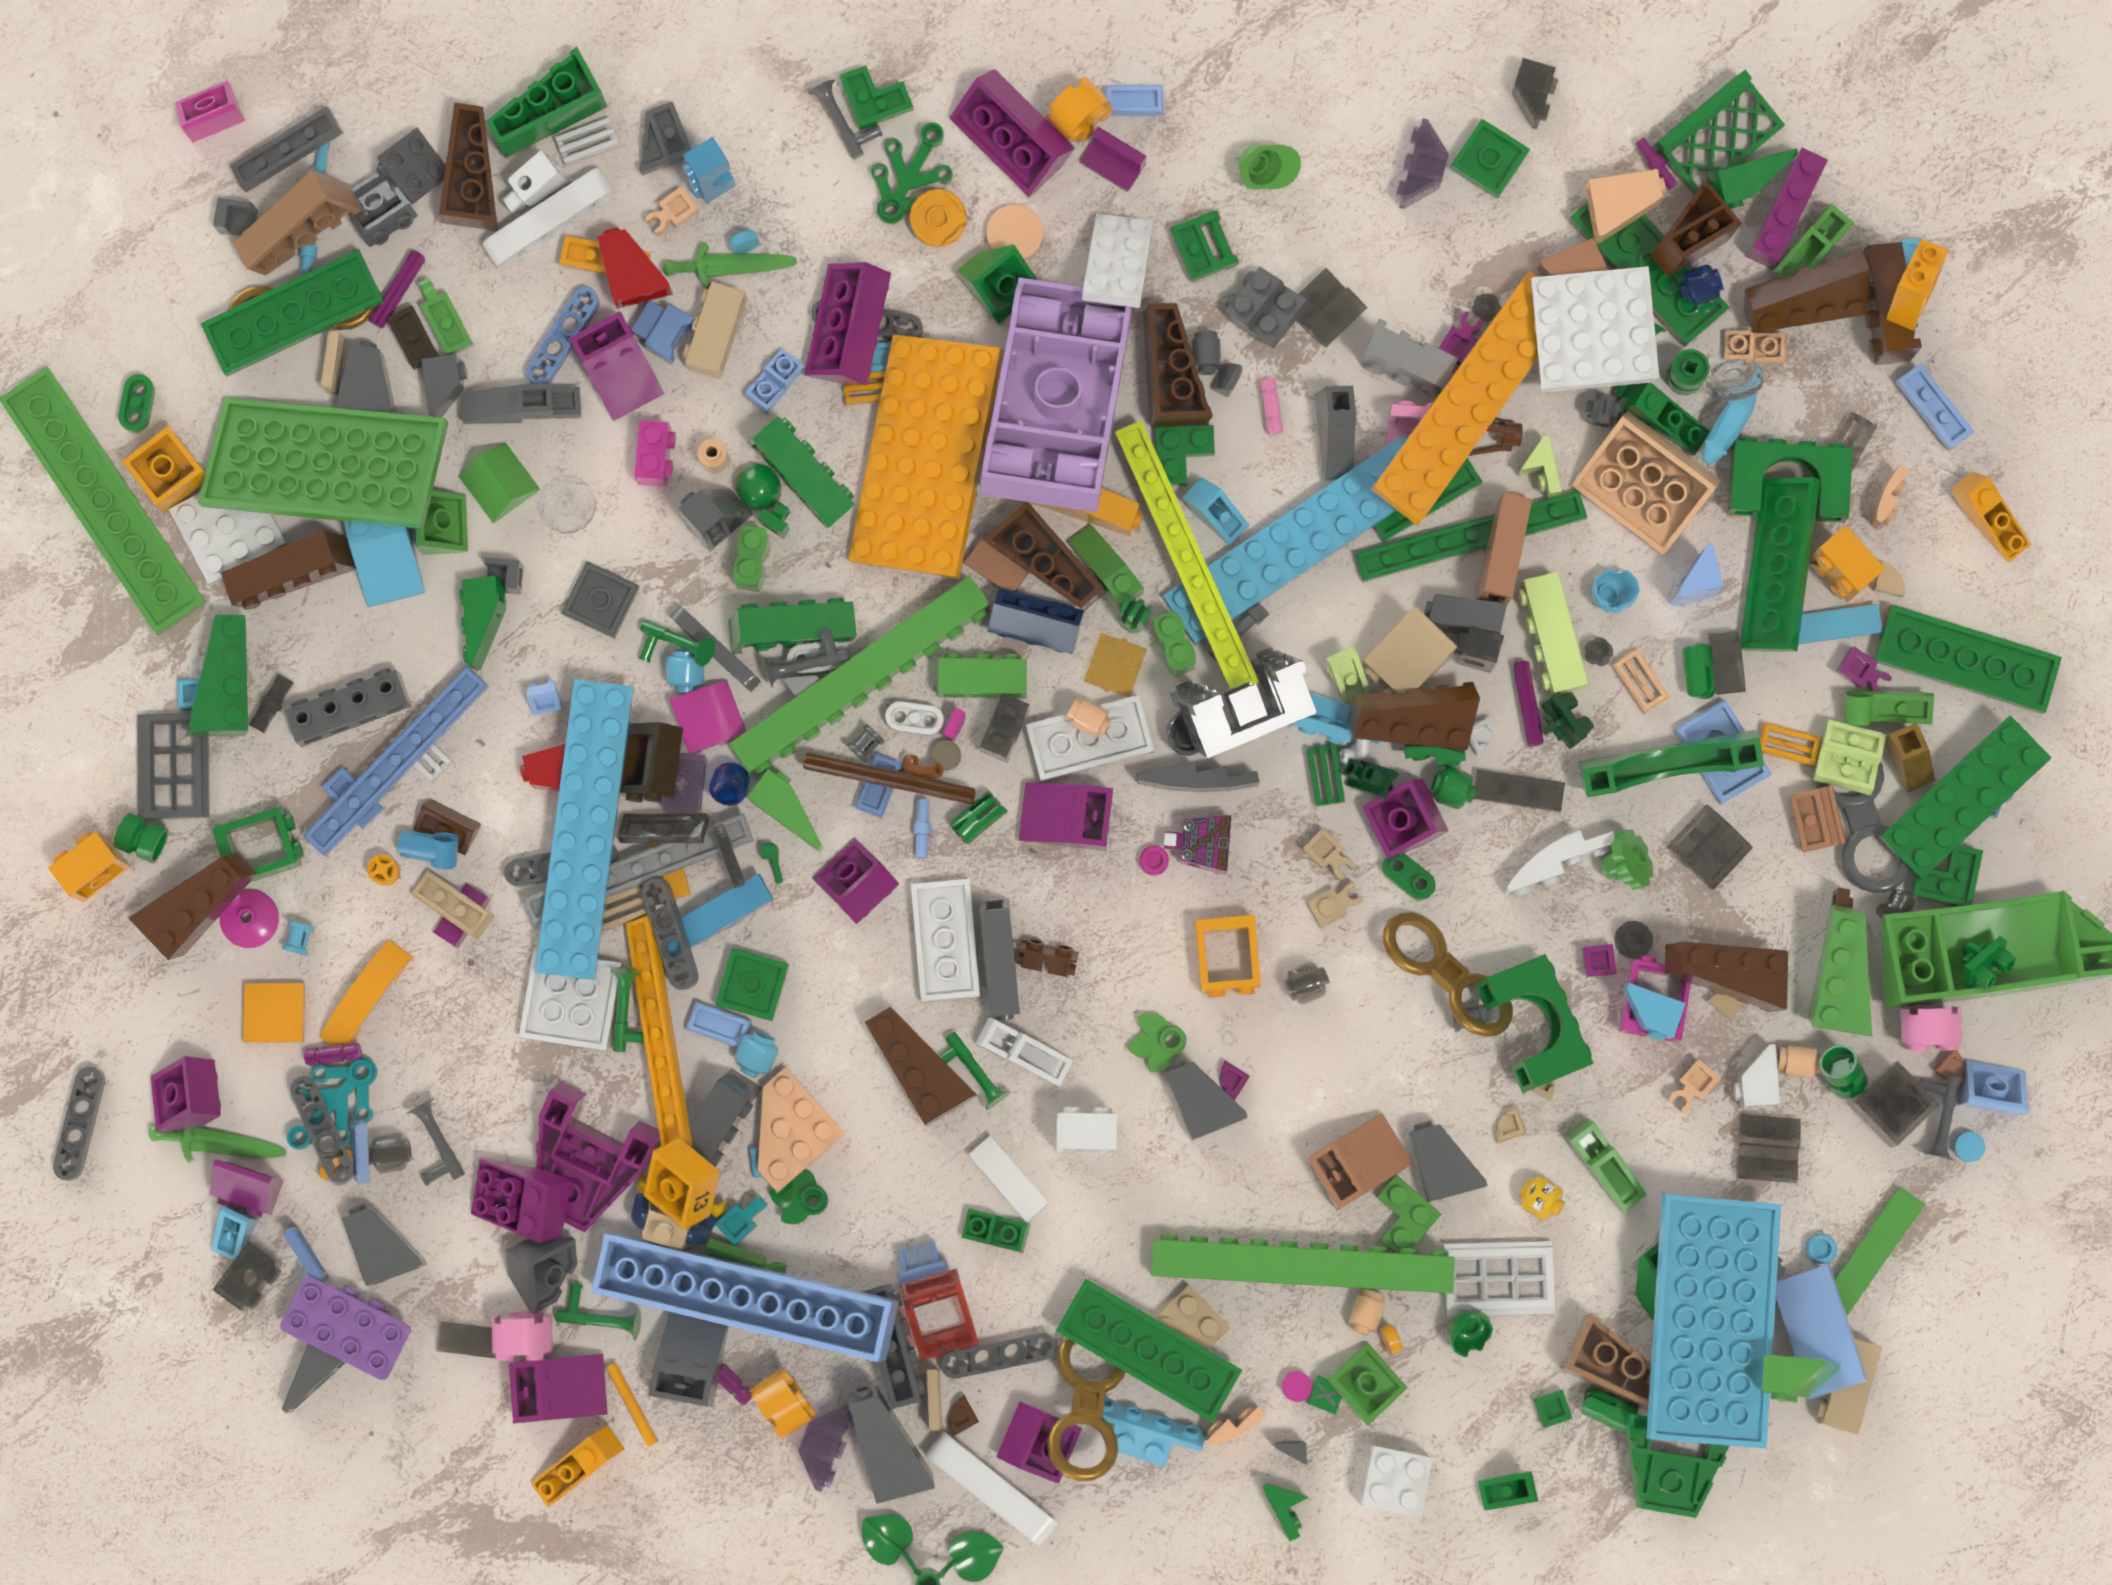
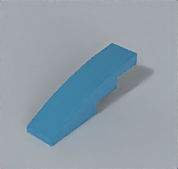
M760 874L726 891L681 918L691 948L702 944L720 931L732 927L774 900ZM673 939L669 943L668 950L670 954L675 957L680 954L681 945L677 940Z

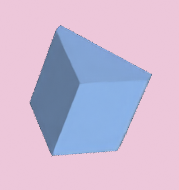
M1708 543L1699 554L1669 604L1678 606L1713 598L1723 588L1715 550L1711 544Z
M1966 1060L1958 1105L2012 1116L2027 1114L2029 1107L2025 1070Z

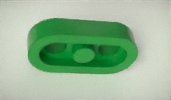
M135 374L130 376L123 388L118 420L121 426L131 433L142 432L150 422L155 386L145 375ZM145 387L144 394L137 395V389ZM134 415H140L137 423L131 422V418Z
M1403 853L1391 859H1387V857L1384 859L1382 864L1384 876L1409 897L1417 901H1423L1433 894L1436 886L1433 876L1408 855ZM1393 862H1401L1403 870L1395 871L1392 867ZM1417 880L1425 881L1426 888L1424 890L1416 888L1415 883Z

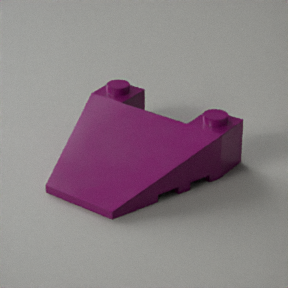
M560 1081L549 1091L539 1114L536 1168L550 1171L571 1180L564 1223L585 1233L650 1165L653 1151L661 1146L659 1129L639 1120L630 1129L625 1143H622L577 1121L576 1117L587 1094Z

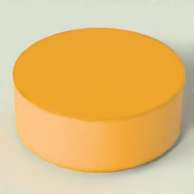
M1391 1324L1380 1327V1336L1388 1354L1392 1356L1400 1353L1402 1345L1395 1327Z

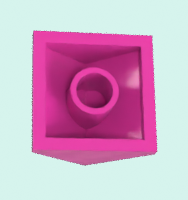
M228 80L175 102L181 127L192 143L246 121Z

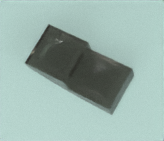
M1738 630L1708 633V641L1712 651L1715 694L1746 692Z
M439 1321L435 1351L496 1359V1354L492 1353V1327Z

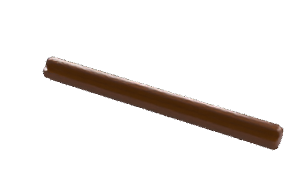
M806 753L803 761V768L806 770L970 805L974 803L976 797L975 788L821 755Z

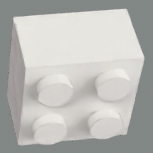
M1063 1107V1113H1057V1152L1117 1153V1114L1111 1113V1108H1093V1113H1081L1080 1107Z
M1371 1445L1360 1505L1422 1518L1433 1458Z

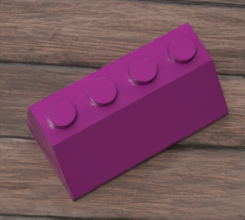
M996 69L975 79L949 117L1028 197L1032 196L1064 165L1075 149Z
M867 262L828 264L805 368V376L845 385L868 384L874 351L877 346L879 328L883 318L885 300L889 290L891 272Z

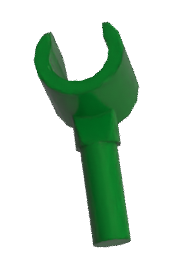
M763 844L762 860H771L776 884L782 883L783 878L778 860L779 848L776 844Z

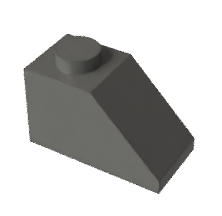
M456 354L421 359L430 417L442 418L464 390L463 380L468 379L465 362H461Z

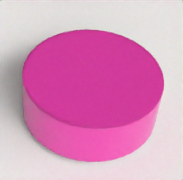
M1149 846L1142 851L1139 864L1146 874L1158 876L1166 871L1169 857L1162 847Z
M1291 1372L1283 1379V1394L1291 1401H1303L1311 1394L1312 1382L1303 1372Z

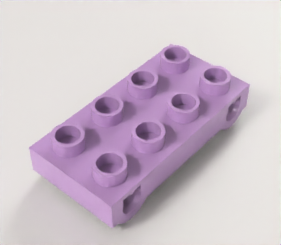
M1019 277L993 417L985 449L980 495L1098 513L1133 307L1083 301V287Z

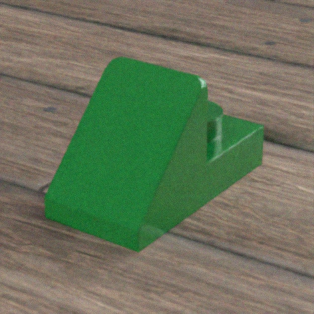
M1519 1471L1509 1475L1478 1481L1484 1511L1539 1501L1532 1471Z
M1269 1483L1261 1485L1288 1540L1291 1542L1301 1537L1298 1532L1299 1529L1303 1528L1295 1511L1289 1513L1287 1509L1307 1499L1308 1496Z

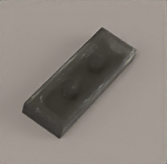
M1477 769L1474 785L1477 788L1473 800L1560 813L1565 782Z
M707 813L623 814L617 838L620 843H703L709 824V817Z

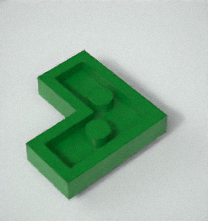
M866 65L839 75L860 130L914 110L903 81L876 91Z
M1214 425L1155 427L1156 453L1171 486H1187L1186 457L1215 456Z
M1959 845L1950 853L1946 872L1933 869L1922 880L1915 875L1911 896L1957 907L1972 905L1983 850Z

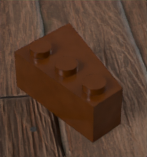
M1705 180L1651 253V257L1665 274L1670 277L1727 243L1742 225V222L1708 181Z

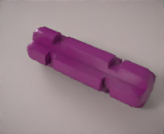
M349 1043L347 1047L344 1044L324 1046L321 1047V1050L317 1047L308 1048L304 1052L303 1057L305 1064L308 1066L318 1065V1062L321 1064L345 1062V1059L347 1061H356L362 1056V1050L359 1043Z
M721 1365L718 1383L730 1395L734 1393L736 1395L735 1399L741 1405H746L752 1399L751 1392L749 1391L750 1388L747 1385L744 1387L742 1385L743 1381L727 1366L723 1367Z

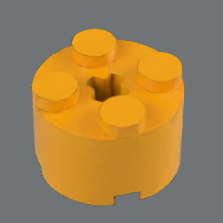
M1086 76L1078 79L1081 83L1078 87L1074 88L1072 85L1067 87L1049 107L1052 114L1046 113L1045 118L1070 143L1078 140L1083 143L1088 140L1094 133L1092 128L1099 121L1104 122L1114 111L1110 107V100Z
M785 1367L781 1370L778 1369L749 1389L756 1405L766 1420H769L772 1425L774 1424L775 1427L772 1429L781 1440L813 1420L812 1418L817 1415L813 1406L802 1395L801 1387L795 1378L791 1377Z

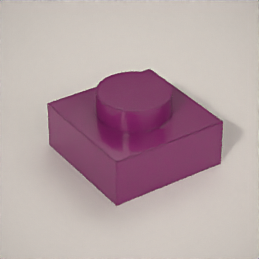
M1613 944L1582 948L1586 978L1617 974Z

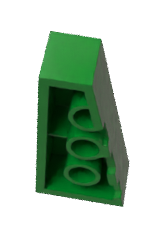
M577 46L569 52L570 55L565 60L554 64L549 69L550 72L542 79L531 83L527 87L528 90L519 98H513L486 121L505 158L607 108L603 94Z
M777 416L747 442L753 449L758 447L762 451L763 460L775 471L778 470L781 473L780 477L794 493L798 492L801 496L800 500L825 528H829L855 505L851 500L854 498V495L844 484L839 486L832 478L835 475L833 470L824 461L820 464L813 457L816 452L805 439L802 442L799 441L793 434L796 428L786 417L781 420Z
M844 598L828 599L827 603L816 604V600L812 599L802 600L798 602V605H787L785 601L770 603L769 607H758L757 603H747L740 605V608L728 620L731 652L734 655L742 654V648L753 647L756 649V652H763L777 647V644H782V647L790 649L796 645L806 644L805 641L811 640V643L823 642L819 633L825 628L832 629L833 639L838 643L852 642L857 636L853 601L845 602Z
M215 615L210 628L185 737L245 736L247 734L246 615Z

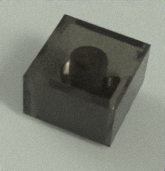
M1898 1061L1890 1063L1866 1086L1860 1095L1856 1096L1849 1103V1106L1890 1148L1898 1146L1940 1105Z

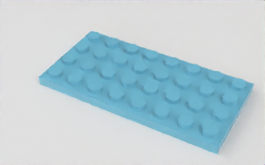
M1662 1194L1646 1439L1767 1448L1770 1393L1762 1392L1764 1354L1772 1355L1781 1204Z

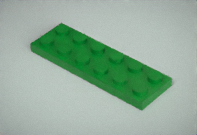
M1587 202L1570 217L1569 221L1589 240L1594 238ZM1644 214L1603 242L1596 243L1602 257L1614 270L1649 266L1653 313L1686 347L1725 314L1730 307L1691 264L1670 277L1665 274L1651 257V253L1664 235Z
M357 249L200 324L224 375L228 377L385 302L361 251Z
M1815 477L1763 478L1761 511L1757 515L1739 649L1767 652L1798 651L1820 480Z
M1895 605L1889 607L1883 633L1874 658L1879 664L2041 714H2045L2062 657Z
M2009 715L1881 834L1879 838L1922 880L2050 761L2052 757Z
M1086 1278L1056 1329V1332L1212 1423L1242 1372V1369Z

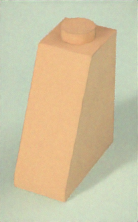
M1658 169L1588 180L1585 190L1595 243L1603 242L1659 205L1663 195L1666 194L1664 178H1659Z

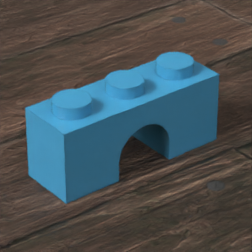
M713 137L683 154L686 165L682 167L689 181L688 184L696 198L702 196L707 204L736 186L734 178L729 171L731 169L729 161Z

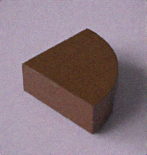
M965 1395L955 1403L950 1413L949 1427L953 1437L979 1422Z

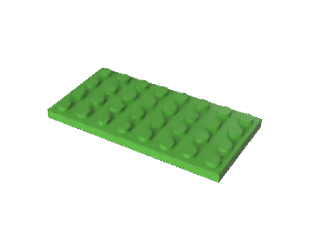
M225 398L198 503L201 507L424 529L449 423L446 418Z

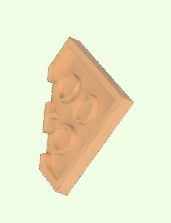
M786 1067L763 1086L758 1173L777 1194L845 1134Z

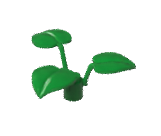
M883 1514L866 1517L862 1522V1538L869 1555L876 1562L890 1566L897 1562L901 1554L916 1575V1585H940V1579L954 1565H956V1573L963 1580L969 1582L981 1581L994 1570L1004 1550L1003 1545L991 1535L977 1531H967L958 1534L949 1543L948 1551L953 1560L949 1561L941 1571L937 1572L931 1567L919 1569L910 1555L904 1550L911 1545L913 1532L910 1524L903 1517L895 1514Z

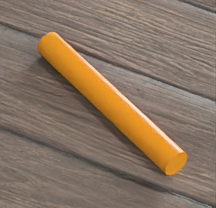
M615 1362L607 1366L606 1370L647 1447L659 1442L617 1363Z

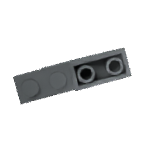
M551 383L525 384L485 389L461 396L463 424L522 423V419L581 418L580 387H552Z

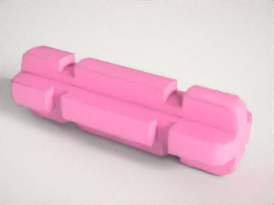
M1265 378L1261 380L1260 386L1261 392L1264 393L1262 399L1265 419L1268 420L1266 424L1267 433L1269 435H1277L1283 432V423L1279 419L1281 418L1278 393L1275 392L1277 391V383L1275 378Z

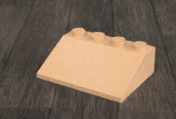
M1628 411L1622 416L1571 486L1579 490L1581 494L1662 555H1665L1721 483V480Z

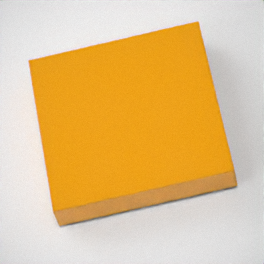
M244 983L243 1043H304L305 983Z

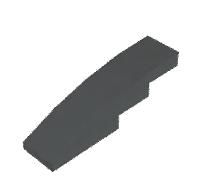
M1194 761L1136 774L1137 784L1185 792L1233 791L1257 787L1260 783L1257 771L1228 777L1226 766L1197 772Z

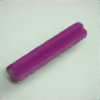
M414 250L409 253L383 295L385 303L378 305L369 318V321L374 326L381 329L385 327L388 322L386 318L393 314L425 262V257L421 253Z
M1525 660L1514 663L1513 669L1527 745L1529 747H1536L1542 745L1544 739L1530 663Z

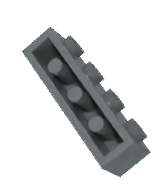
M391 668L382 669L375 672V677L364 681L363 678L355 679L346 684L347 687L336 691L335 688L319 693V698L311 701L301 699L291 704L292 708L284 711L295 742L299 746L304 747L412 707L401 674L396 669L392 671Z
M892 1284L861 1291L899 1301L898 1307L903 1306L899 1289H893ZM897 1310L887 1359L886 1361L879 1362L892 1409L923 1401L921 1395L926 1394L922 1376L916 1377L914 1365L918 1364L915 1348H909L906 1336L911 1335L906 1317L901 1319L899 1310Z

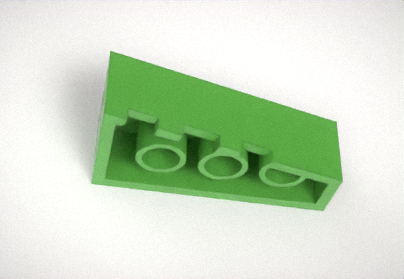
M1831 904L1808 1020L1813 1027L1872 1037L1866 916L1861 909Z

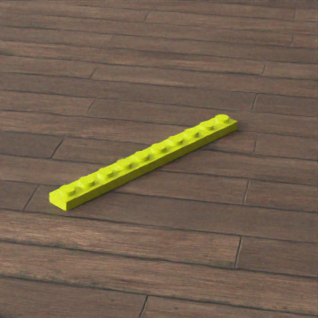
M1142 420L1115 431V435L1229 689L1249 681L1252 685L1260 684Z

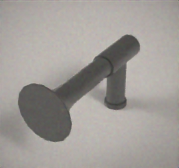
M831 79L816 86L808 94L816 95L823 101L854 160L864 155L860 145L878 136L881 137L883 134L879 125L876 124L874 127L856 136L854 135L834 99L832 86L835 79Z
M825 628L819 633L826 653L781 664L769 662L765 658L771 687L773 688L774 682L784 675L848 661L846 648L836 650L832 629Z
M1948 1075L1946 1084L1924 1080L1923 1078L1919 1079L1918 1091L1944 1095L1936 1140L1932 1148L1928 1152L1923 1153L1925 1155L1954 1160L1948 1153L1947 1144L1961 1077Z
M434 1098L407 1112L416 1115L423 1122L444 1162L420 1174L426 1186L447 1173H450L453 1180L465 1174L433 1117L431 1104Z

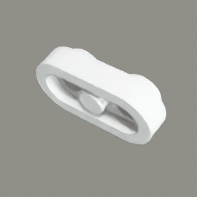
M834 641L836 650L843 649L841 644ZM823 642L794 646L787 655V663L797 661L801 656L809 658L826 653ZM845 662L824 667L819 666L794 673L809 675L832 672Z
M899 701L891 704L885 714L888 726L896 732L934 736L944 726L942 712L930 705ZM898 713H903L906 715V719L904 722L899 723L895 720V716ZM927 717H932L935 719V724L927 727L924 724V720Z

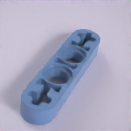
M581 287L573 293L526 369V375L531 384L551 383L574 348L569 338L585 330L599 308L600 300L596 291L592 288ZM588 295H591L590 299L593 303L591 305L585 304L581 310L582 314L585 315L584 318L577 312L571 311L573 308L579 311L582 306L579 300L581 296L586 298ZM568 318H575L579 322L578 328L573 332H566L563 329V323ZM553 342H559L563 345V351L558 356H551L547 352L548 346ZM544 356L549 362L554 363V366L552 367L547 363L544 368L547 376L545 378L539 377L536 380V375L533 371L535 369H542L545 362L541 357Z

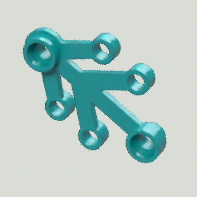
M360 1057L359 1060L352 1061L348 1067L328 1068L324 1065H317L311 1072L312 1079L318 1083H326L329 1079H347L339 1088L319 1089L324 1101H326L325 1104L330 1115L336 1110V1128L338 1133L341 1131L348 1133L347 1140L343 1142L344 1145H348L351 1142L348 1096L355 1089H357L358 1107L354 1111V1118L361 1120L359 1112L362 1109H367L369 1113L368 1117L363 1120L364 1122L368 1123L373 1118V1110L369 1107V1085L376 1080L378 1071L376 1064L366 1057ZM361 1067H366L368 1070V1074L364 1078H360L358 1075V1070ZM319 1069H324L326 1076L319 1080L316 1077V1073ZM299 1087L298 1091L302 1090L305 1092L306 1103L311 1101L309 1097L310 1089ZM318 1110L308 1120L309 1123L312 1125L321 1124L325 1119L324 1113ZM294 1126L287 1133V1142L294 1149L303 1150L312 1143L304 1126ZM303 1132L306 1135V1140L299 1144L296 1137L299 1133Z

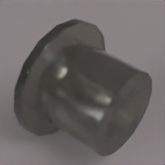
M1893 889L1886 903L1877 906L1876 914L1882 919V916L1885 914L1912 912L1916 899L1904 890Z
M1626 922L1615 933V947L1624 957L1638 959L1639 956H1645L1652 948V933L1642 922Z

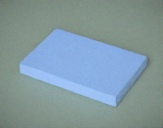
M1726 699L1674 729L1681 743L1745 732ZM1765 762L1764 766L1739 771L1701 773L1720 805L1772 774Z

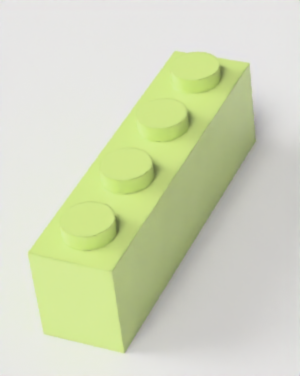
M1558 571L1523 580L1521 589H1518V596L1521 606L1527 607L1529 617L1525 618L1529 634H1534L1537 644L1533 645V652L1537 663H1542L1544 673H1541L1540 676L1544 690H1549L1550 696H1553L1558 692L1565 694L1585 689L1588 681Z

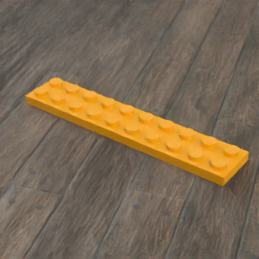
M1531 271L1524 275L1371 488L1375 494L1416 525L1422 522L1538 358L1531 277L1537 276Z

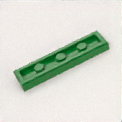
M1466 458L1424 518L1482 484L1483 481L1468 458ZM1397 510L1373 528L1384 543L1411 527L1414 523Z

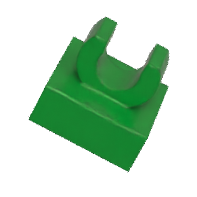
M780 502L775 507L773 513L763 508L757 517L759 524L782 539L790 531L788 523L784 522L790 514L789 508Z

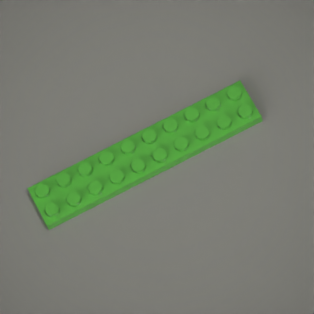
M45 367L0 397V402L155 634L160 635L206 604L207 602L52 371Z

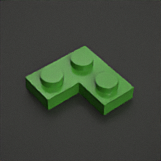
M1395 1175L1376 1197L1399 1217L1380 1239L1382 1243L1396 1254H1400V1248H1413L1442 1215L1398 1175Z

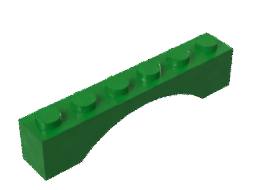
M1755 730L1579 761L1583 790L1588 798L1616 793L1626 788L1658 779L1702 772L1739 771L1764 766L1760 737Z

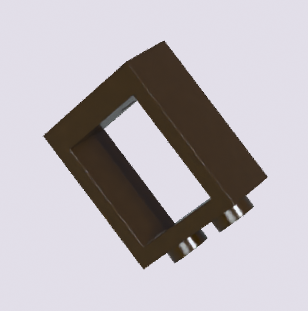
M662 722L629 724L620 791L621 795L626 796V801L643 803V800L661 802L662 798H674L683 727ZM653 740L647 785H642L648 741Z

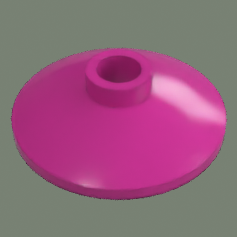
M243 890L220 915V926L223 934L231 943L242 948H256L264 945L274 936L279 924V912L276 904L268 895L258 890ZM250 912L252 915L251 921L244 923L242 920L243 915Z

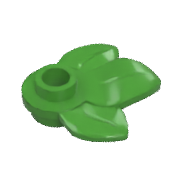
M1151 1013L1139 1015L1138 1022L1143 1032L1134 1037L1127 1048L1137 1057L1148 1058L1150 1072L1163 1071L1171 1065L1173 1056L1179 1054L1185 1048L1186 1035L1181 1028L1169 1025L1161 1015ZM1169 1035H1174L1177 1038L1176 1045L1169 1046L1166 1043V1038Z

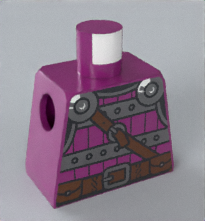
M1232 816L1184 819L1182 832L1165 831L1163 849L1181 850V864L1226 875Z

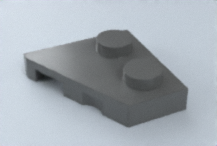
M673 101L646 111L645 132L642 140V159L639 167L642 176L683 161V154L691 150Z

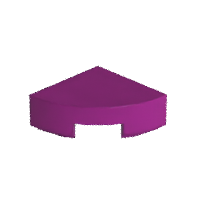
M1225 1060L1220 1071V1082L1223 1090L1235 1101L1250 1076Z

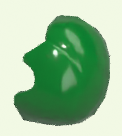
M755 463L745 467L738 474L735 489L740 499L749 509L762 511L764 508L767 510L773 507L781 498V481L775 471L769 466Z
M1475 1310L1462 1311L1454 1316L1447 1329L1448 1339L1454 1352L1462 1357H1468V1353L1471 1350L1482 1351L1485 1343L1491 1338L1493 1333V1326L1489 1317L1485 1313Z

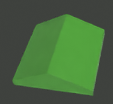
M1368 1342L1342 1364L1327 1380L1367 1426L1408 1388Z

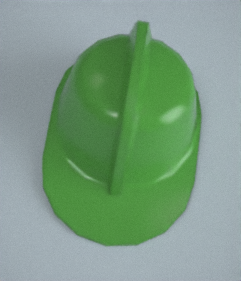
M1253 144L1235 158L1242 183L1249 189H1279L1286 187L1296 179L1301 169V158L1298 152L1286 145Z

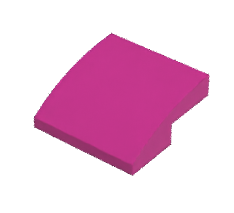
M727 680L669 700L679 727H683L682 736L690 755L716 745L722 746L732 742L747 732Z

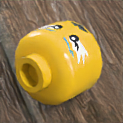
M1538 1176L1535 1179L1530 1178L1519 1194V1199L1522 1200V1209L1543 1221L1548 1220L1552 1215L1558 1217L1566 1203L1562 1200L1563 1189L1542 1176Z

